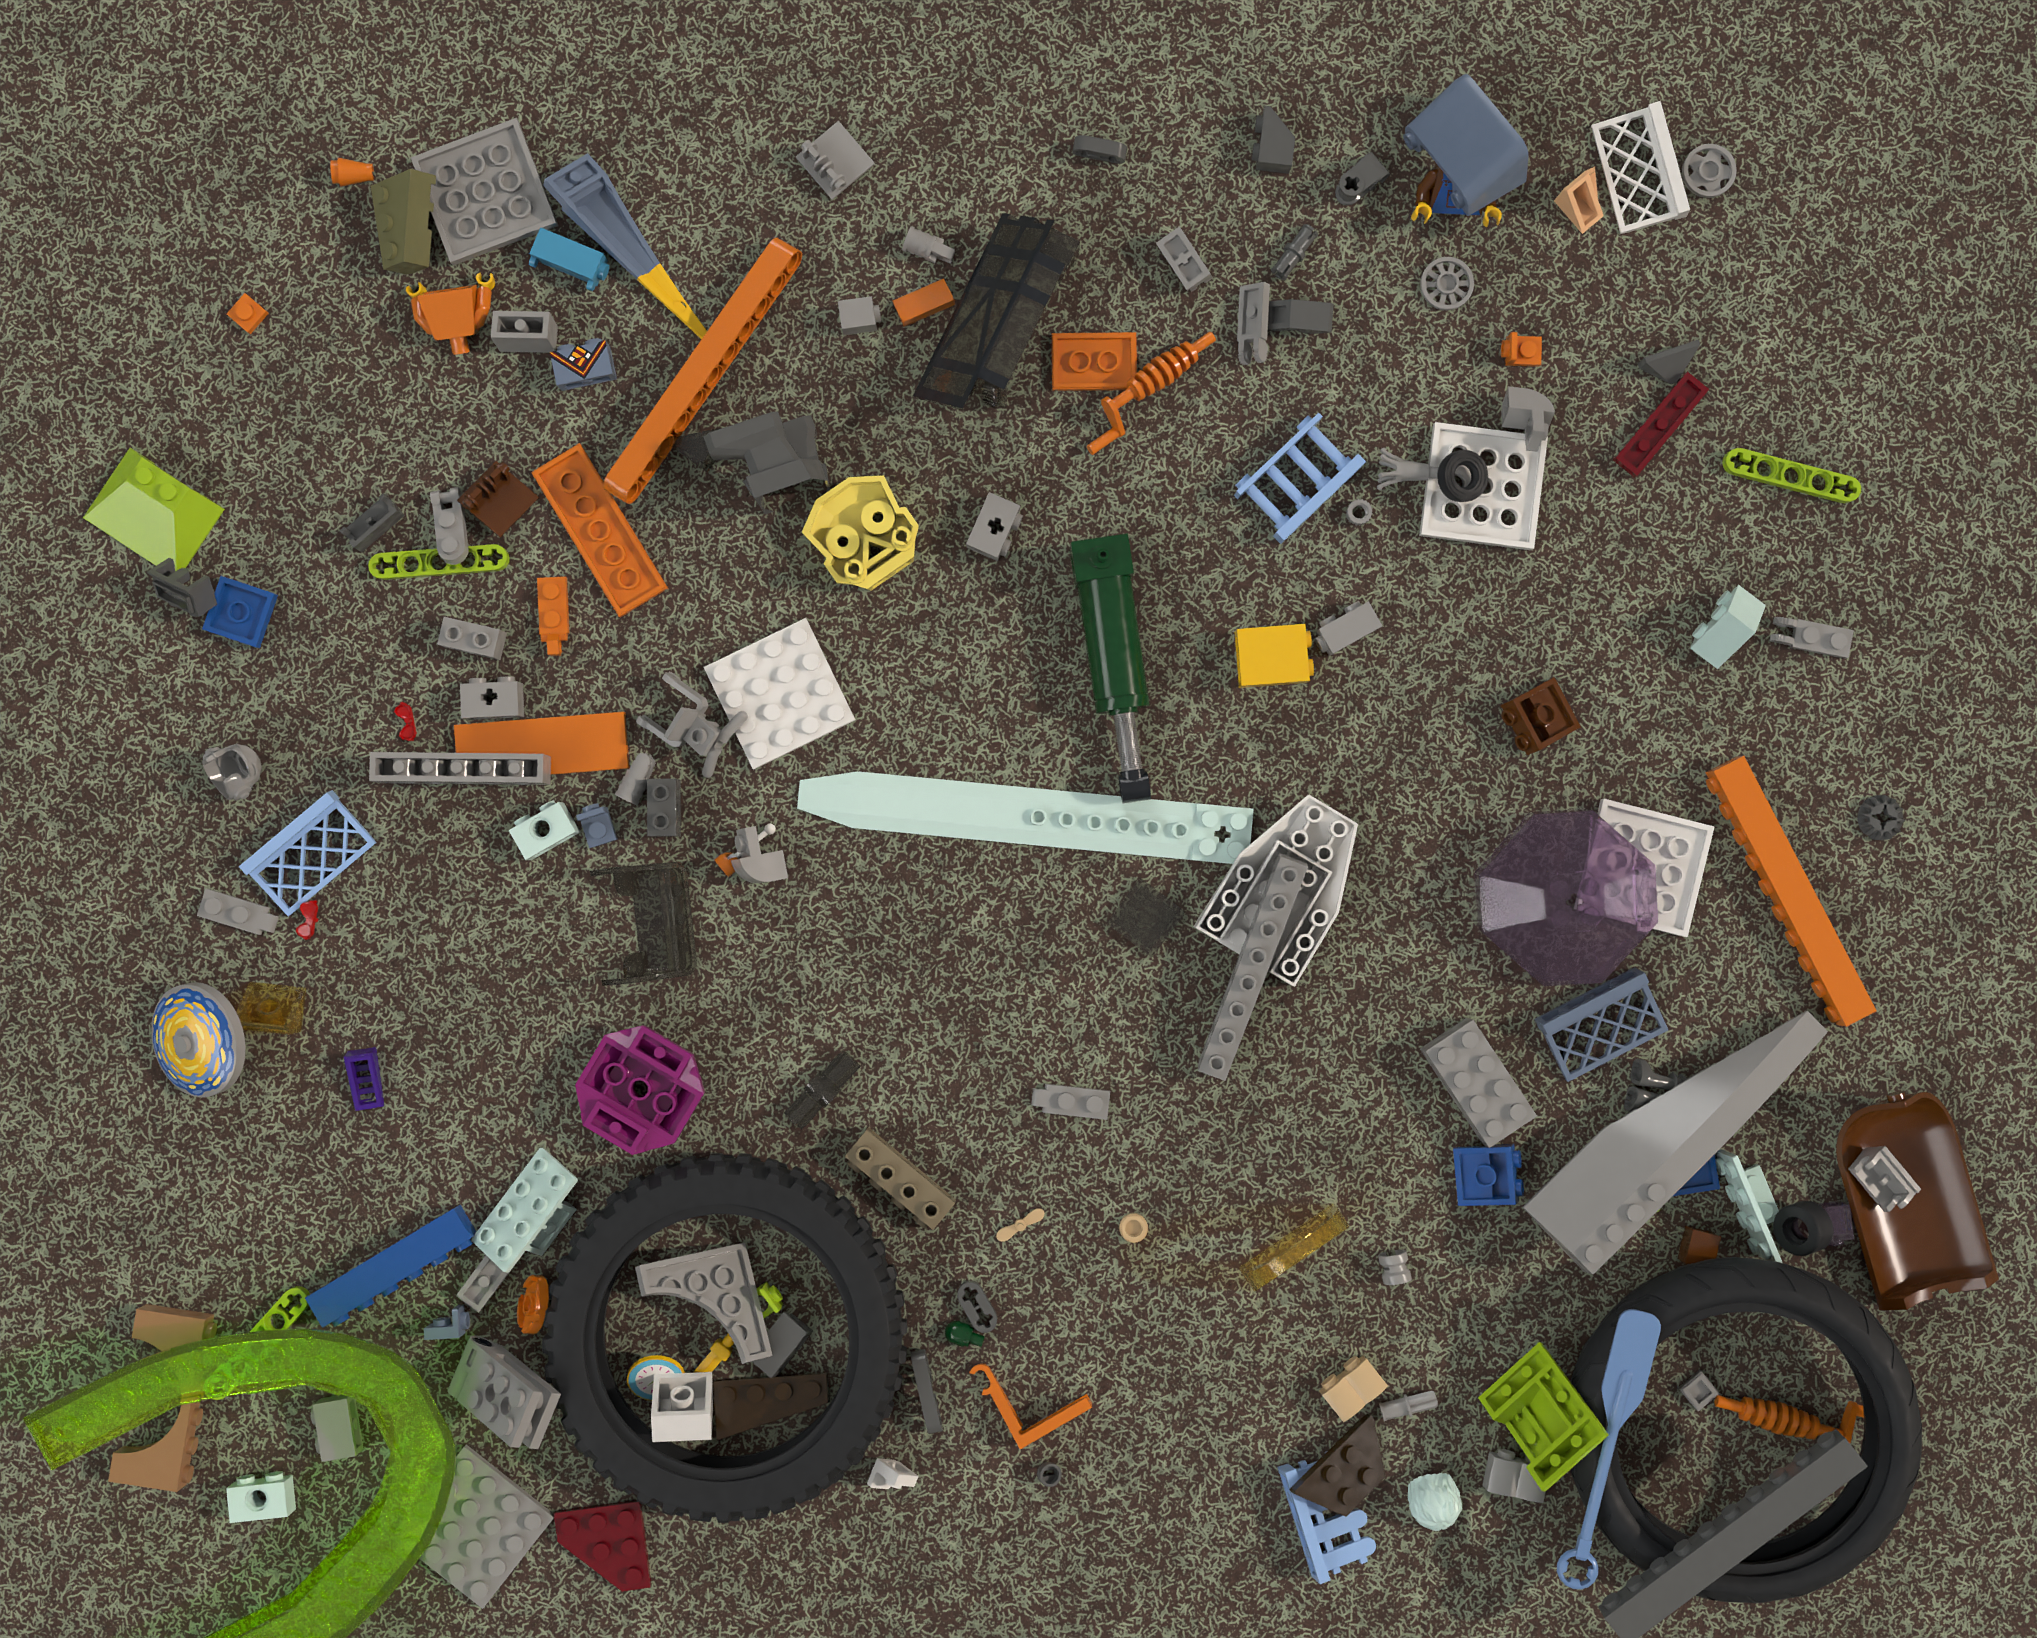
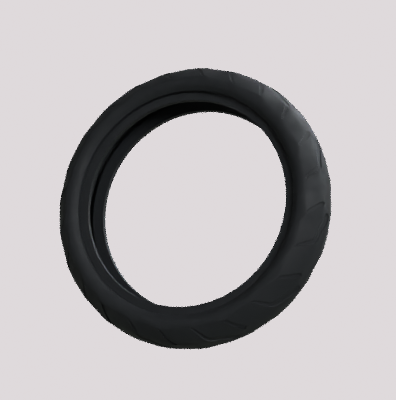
M1726 1257L1680 1266L1648 1280L1624 1297L1604 1317L1598 1328L1585 1343L1576 1362L1570 1382L1605 1430L1607 1429V1419L1601 1385L1618 1318L1623 1311L1628 1309L1648 1312L1658 1318L1661 1324V1331L1657 1346L1670 1335L1693 1322L1724 1313L1763 1312L1793 1319L1813 1328L1836 1344L1851 1367L1859 1386L1864 1413V1435L1859 1456L1868 1467L1849 1480L1836 1500L1816 1519L1788 1535L1766 1542L1696 1596L1715 1601L1738 1603H1765L1800 1597L1841 1579L1882 1545L1904 1513L1918 1476L1922 1454V1423L1916 1387L1908 1367L1893 1339L1864 1305L1836 1284L1806 1270L1776 1261ZM1616 1440L1596 1524L1621 1554L1640 1569L1646 1571L1655 1559L1665 1557L1673 1551L1674 1546L1683 1539L1688 1540L1691 1536L1679 1532L1660 1521L1635 1498L1627 1487L1622 1474ZM1603 1441L1570 1469L1586 1509Z

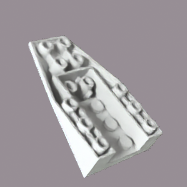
M1307 795L1238 855L1193 927L1240 954L1278 853L1306 862L1308 869L1268 969L1269 973L1295 987L1339 913L1358 824L1311 795Z

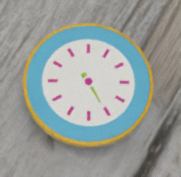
M661 1355L647 1356L637 1360L630 1367L627 1374V1383L635 1395L652 1401L654 1374L685 1373L680 1363L670 1357Z

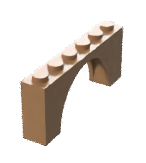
M150 1304L136 1309L132 1338L155 1346L169 1358L180 1378L182 1404L175 1424L161 1440L144 1446H123L113 1452L108 1482L178 1492L187 1483H190L194 1473V1466L190 1465L191 1455L195 1454L199 1441L198 1437H194L196 1426L200 1425L203 1417V1409L199 1408L200 1399L205 1395L204 1387L207 1381L204 1380L205 1369L209 1368L212 1361V1352L208 1351L210 1340L214 1339L217 1331V1324L213 1323L214 1314Z

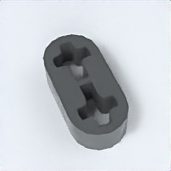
M1079 135L1075 137L1072 152L1076 156L1122 164L1125 162L1127 146L1117 141Z
M973 1280L963 1282L958 1289L957 1297L970 1322L981 1333L992 1331L997 1324V1313L983 1288L978 1282ZM966 1287L978 1291L975 1294L978 1304L974 1305L970 1298H963ZM980 1307L985 1315H992L989 1320L990 1325L988 1326L977 1322L980 1319L977 1309Z

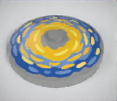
M191 982L168 990L156 1005L151 1025L152 1044L162 1071L179 1090L194 1097H210L228 1090L241 1074L246 1050L243 1028L235 1009L222 993L204 983Z

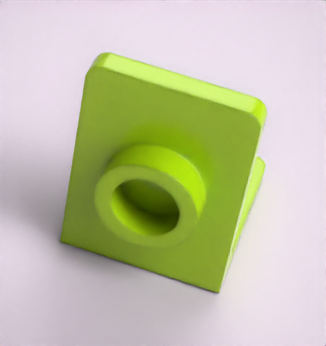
M766 1281L757 1288L758 1295H762L768 1302V1308L762 1312L763 1318H766L772 1312H779L783 1306L781 1301L783 1297L780 1291L774 1285L770 1286Z

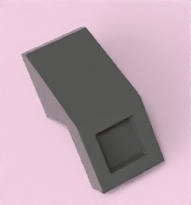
M1294 299L1269 301L1267 331L1297 330L1305 334L1332 333L1334 304Z

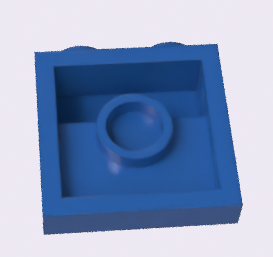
M1495 1144L1490 1148L1485 1145L1453 1148L1458 1206L1516 1205L1519 1202V1197L1524 1196L1523 1179H1517V1168H1521L1522 1164L1520 1150H1515L1514 1144Z

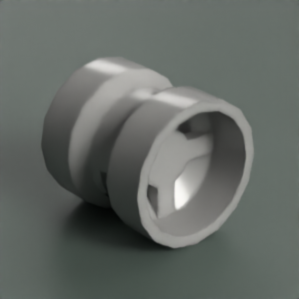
M1395 1250L1396 1255L1387 1256L1386 1252L1378 1255L1379 1263L1384 1267V1273L1382 1274L1384 1285H1398L1412 1280L1411 1272L1405 1265L1408 1261L1406 1250Z

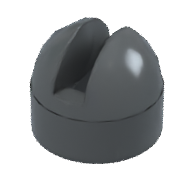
M1043 1462L1037 1468L1038 1480L1043 1485L1053 1487L1061 1480V1469L1055 1463ZM1046 1470L1054 1471V1474L1043 1473Z

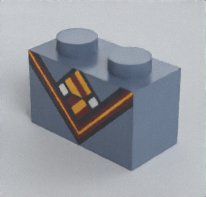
M590 339L585 341V345L574 347L572 344L557 347V351L550 352L556 385L561 391L617 380L611 348L606 340Z

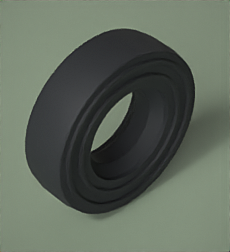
M1459 450L1452 452L1439 465L1437 474L1438 484L1442 493L1448 499L1455 502L1472 501L1478 498L1487 486V466L1484 460L1473 451ZM1460 465L1466 466L1471 473V481L1466 487L1459 486L1455 480V471Z

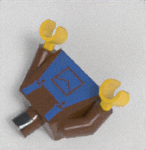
M1437 164L1434 169L1428 171L1417 186L1416 208L1411 215L1413 221L1418 217V213L1424 215V224L1427 223L1432 213L1466 215L1461 208L1457 209L1453 204L1450 196L1453 193L1452 182ZM1496 200L1471 214L1482 215V211L1485 212L1482 221L1485 227H1488L1489 224L1488 217H1494L1497 225H1499L1502 217L1501 211L1497 208Z

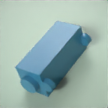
M540 227L529 253L531 255L529 260L530 266L535 268L539 262L588 282L586 289L593 291L595 286H598L600 280L604 281L609 272V264H607L608 260L603 253Z

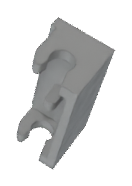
M1180 226L1156 242L1187 291L1193 292L1201 283H1207L1213 279Z
M1886 1146L1865 1148L1849 1167L1850 1172L1884 1212H1890L1895 1205L1900 1209L1904 1208L1914 1195L1921 1190Z

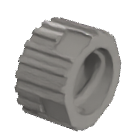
M1363 499L1354 500L1348 505L1346 510L1347 519L1356 526L1367 523L1372 515L1370 503ZM1356 506L1364 509L1365 515L1363 518H1356L1353 515L1352 511Z

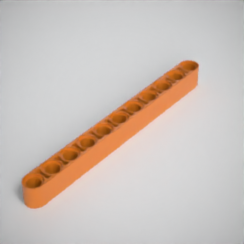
M774 238L770 241L608 472L603 483L604 490L627 504L633 503L638 498L799 267L802 260V252L779 238Z

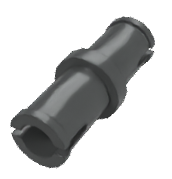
M1303 224L1293 241L1285 245L1284 253L1271 269V272L1280 280L1285 281L1298 262H1302L1305 258L1306 250L1318 236L1317 231L1311 233L1314 230L1312 226Z

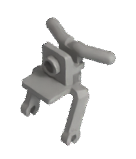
M670 671L668 673L665 672L662 679L697 704V708H680L667 730L646 715H639L636 722L672 747H680L687 742L698 754L706 756L702 775L710 778L714 773L718 756L722 751V745L727 743L730 737L748 719V715L745 711H740L722 730L719 729V724L705 719L706 714L704 713L709 706L707 699L682 682L674 673Z

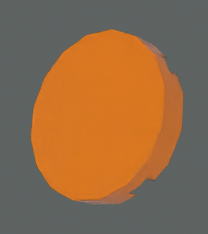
M531 1275L523 1284V1288L527 1289L525 1295H520L517 1307V1323L519 1328H522L521 1332L523 1334L538 1333L543 1325L545 1312L548 1308L549 1289L546 1278L544 1276Z

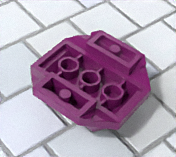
M646 1025L605 1034L575 1084L583 1126L631 1155L674 1144L705 1094L694 1054ZM638 1080L644 1081L647 1084L648 1092L646 1095H640L636 1092L635 1084Z

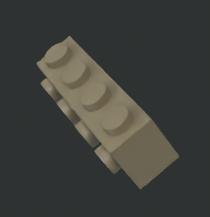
M870 1127L865 1130L845 1155L850 1168L859 1174L863 1171L870 1177L869 1183L880 1192L886 1190L893 1196L890 1200L901 1210L905 1208L910 1210L914 1214V1221L924 1229L929 1226L934 1230L956 1202L955 1198Z

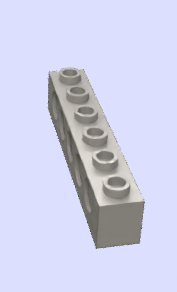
M370 752L369 781L402 784L550 785L551 756L518 753Z

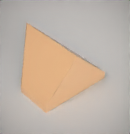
M1595 167L1584 171L1566 186L1554 200L1582 234L1604 216L1598 201Z

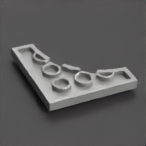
M745 1243L635 1267L641 1296H675L691 1301L707 1310L729 1333L738 1350L742 1364L773 1356Z

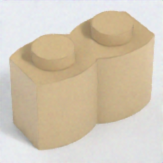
M1364 1355L1360 1358L1353 1356L1343 1365L1344 1371L1337 1376L1331 1374L1321 1383L1323 1388L1319 1392L1343 1422L1353 1417L1367 1403L1375 1399L1388 1387Z

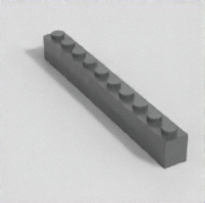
M1837 1429L1822 1434L1816 1444L1808 1450L1798 1452L1792 1462L1784 1468L1781 1467L1774 1470L1768 1480L1760 1486L1757 1485L1750 1488L1744 1498L1736 1504L1732 1503L1722 1510L1721 1515L1712 1522L1703 1523L1698 1528L1697 1533L1688 1540L1683 1539L1679 1541L1668 1555L1655 1559L1649 1569L1641 1575L1631 1577L1627 1581L1626 1586L1617 1593L1614 1592L1607 1595L1603 1599L1602 1604L1598 1606L1602 1615L1620 1638H1639L1868 1466Z

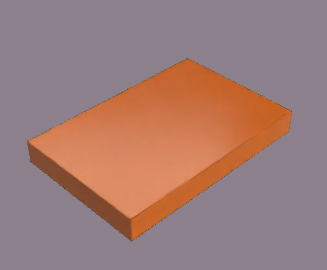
M1136 332L1052 333V391L1126 390L1127 381L1131 378L1135 379V374L1137 373Z

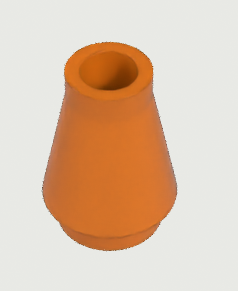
M339 157L338 160H331L330 168L333 184H340V187L374 181L373 164Z

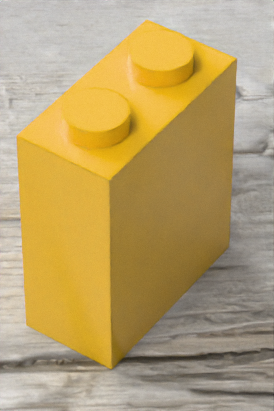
M1305 624L1237 629L1234 632L1239 688L1307 683L1310 681V676L1314 675L1313 659H1308L1307 648L1312 646L1311 632L1306 631Z

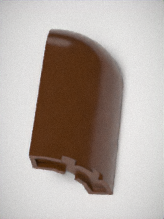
M1897 1091L1887 1094V1099L1870 1104L1852 1114L1845 1121L1839 1132L1836 1156L1879 1311L1907 1310L1920 1302L1932 1299V1292L1947 1289L1948 1293L1951 1294L1968 1290L1988 1289L1999 1280L1958 1134L1944 1104L1936 1096L1928 1092L1905 1095L1904 1091ZM1886 1146L1921 1188L1919 1193H1916L1904 1208L1900 1209L1895 1205L1890 1212H1884L1850 1172L1849 1167L1865 1148Z

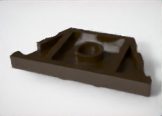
M1366 1414L1359 1419L1289 1490L1293 1494L1347 1517L1386 1477L1372 1415Z

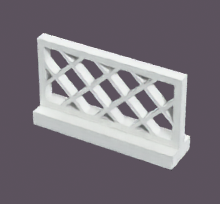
M1661 101L1649 104L1648 108L1591 125L1620 234L1668 220L1687 217L1690 207ZM1643 117L1646 128L1641 137L1626 130L1630 121ZM1610 127L1620 133L1614 144L1611 145L1601 139L1599 130ZM1646 133L1648 135L1649 141L1644 139ZM1622 135L1637 141L1631 154L1616 148ZM1640 144L1652 149L1653 156L1648 164L1634 157ZM1604 147L1609 149L1607 156L1605 154ZM1612 152L1627 159L1620 172L1610 168L1608 165V159ZM1654 160H1655L1656 168L1653 167V166H1651V164L1653 163ZM1630 161L1645 169L1638 182L1623 174ZM1647 171L1659 176L1660 184L1656 191L1641 184ZM1611 174L1617 177L1614 183ZM1620 179L1635 186L1628 199L1616 194L1615 186ZM1661 187L1664 195L1658 193ZM1637 188L1652 195L1645 209L1630 201ZM1656 197L1667 204L1669 213L1658 216L1648 211ZM1619 201L1624 203L1622 209H1620ZM1627 206L1642 213L1638 222L1625 226L1622 214ZM1645 215L1650 217L1649 219L1642 221Z

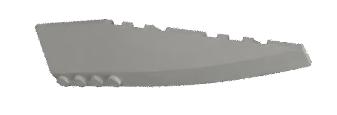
M1804 1011L1778 1026L1772 1032L1757 1038L1746 1047L1726 1056L1720 1062L1712 1064L1674 1086L1673 1089L1653 1098L1647 1104L1627 1113L1621 1119L1603 1127L1522 1208L1583 1272L1593 1275L1745 1124L1797 1068L1828 1031L1808 1011Z

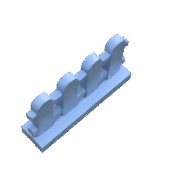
M1305 1460L1298 1462L1299 1468L1297 1469L1290 1464L1279 1466L1277 1468L1312 1578L1319 1584L1330 1581L1328 1573L1330 1570L1335 1575L1341 1572L1340 1566L1356 1560H1359L1361 1564L1368 1562L1366 1556L1374 1553L1376 1543L1368 1536L1360 1537L1358 1528L1363 1527L1367 1523L1366 1513L1361 1509H1353L1347 1517L1338 1514L1324 1519L1322 1511L1327 1510V1508L1293 1494L1289 1490L1316 1462L1307 1465ZM1311 1515L1315 1516L1317 1523L1313 1524ZM1350 1532L1351 1541L1333 1547L1332 1538ZM1323 1542L1325 1551H1321L1319 1543Z

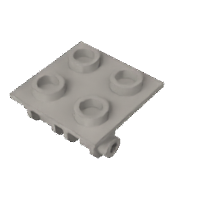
M839 121L814 142L811 143L810 140L805 141L801 145L803 151L796 156V159L831 200L875 165L873 160Z

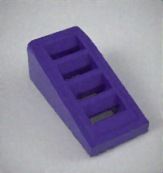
M376 1047L348 1051L344 1056V1062L355 1111L384 1107ZM368 1060L366 1064H355L356 1061ZM370 1070L371 1075L357 1077V1072ZM366 1082L373 1083V1086L359 1088L358 1085L359 1083ZM375 1093L376 1101L365 1102L374 1098L361 1100L360 1095Z

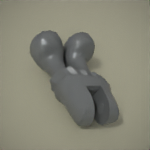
M1638 1058L1634 1060L1630 1074V1080L1633 1084L1671 1090L1674 1086L1688 1079L1682 1074L1676 1075L1674 1072L1670 1073L1668 1077L1652 1071L1646 1060ZM1631 1086L1627 1089V1100H1625L1624 1108L1626 1111L1631 1112L1662 1094Z

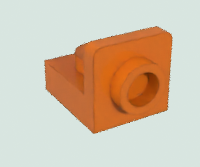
M1511 332L1506 337V340L1502 341L1501 357L1506 358L1505 366L1539 367L1541 365L1542 337L1518 336L1517 332Z

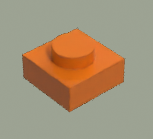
M246 293L241 296L227 313L231 319L249 334L269 314Z

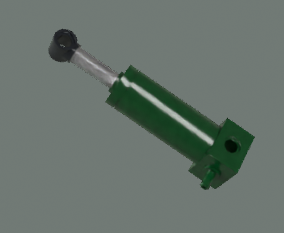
M1128 533L1072 541L1069 551L1075 588H1078L1093 695L1094 701H1096V714L1109 713L1115 719L1117 744H1119L1120 764L1122 767V772H1119L1120 775H1118L1122 804L1151 800L1148 773L1145 769L1140 768L1142 764L1139 761L1141 757L1140 752H1138L1140 748L1137 745L1139 744L1137 743L1139 742L1138 736H1136L1138 734H1136V723L1133 720L1135 719L1134 713L1138 712L1139 708L1150 706L1147 694L1148 689L1131 581L1134 570Z

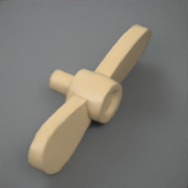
M1036 1208L1023 1219L1019 1218L1014 1224L1001 1228L997 1232V1239L999 1241H1007L1018 1231L1025 1230L1026 1226L1039 1222L1044 1217V1210Z

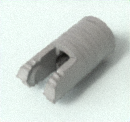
M648 753L637 754L636 759L633 761L630 769H627L622 782L618 786V790L615 792L616 796L637 806L647 788V779L650 778L656 764V760L652 755H648Z

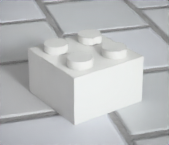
M712 1372L654 1374L651 1409L652 1442L711 1440L713 1413Z

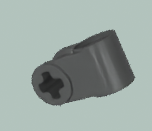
M1370 152L1342 175L1339 185L1336 187L1335 196L1341 204L1346 206L1353 205L1368 192L1376 189L1375 185L1378 182L1383 183L1390 173L1373 152ZM1345 186H1346L1347 188H1350L1351 186H1353V187L1355 188V190L1352 189V188L1349 189V190H1347V189H1345Z

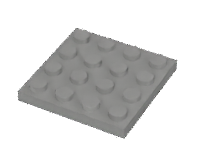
M517 118L411 157L415 170L436 175V184H431L430 202L434 203V209L431 213L449 261L453 266L536 235L540 227L549 230L558 226Z
M466 1444L393 1538L483 1609L553 1520L554 1513Z

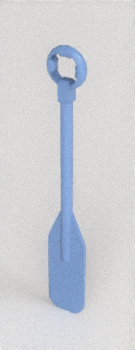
M1628 1309L1623 1311L1618 1318L1601 1385L1607 1419L1606 1431L1609 1436L1603 1441L1576 1547L1563 1553L1557 1562L1559 1579L1572 1589L1581 1590L1588 1588L1595 1582L1598 1576L1597 1561L1590 1553L1591 1539L1618 1432L1644 1398L1661 1331V1324L1658 1318L1648 1312ZM1575 1556L1576 1559L1583 1561L1588 1559L1592 1563L1588 1567L1586 1574L1588 1578L1580 1582L1577 1578L1569 1577L1567 1579L1563 1575L1567 1571L1569 1564L1567 1560Z

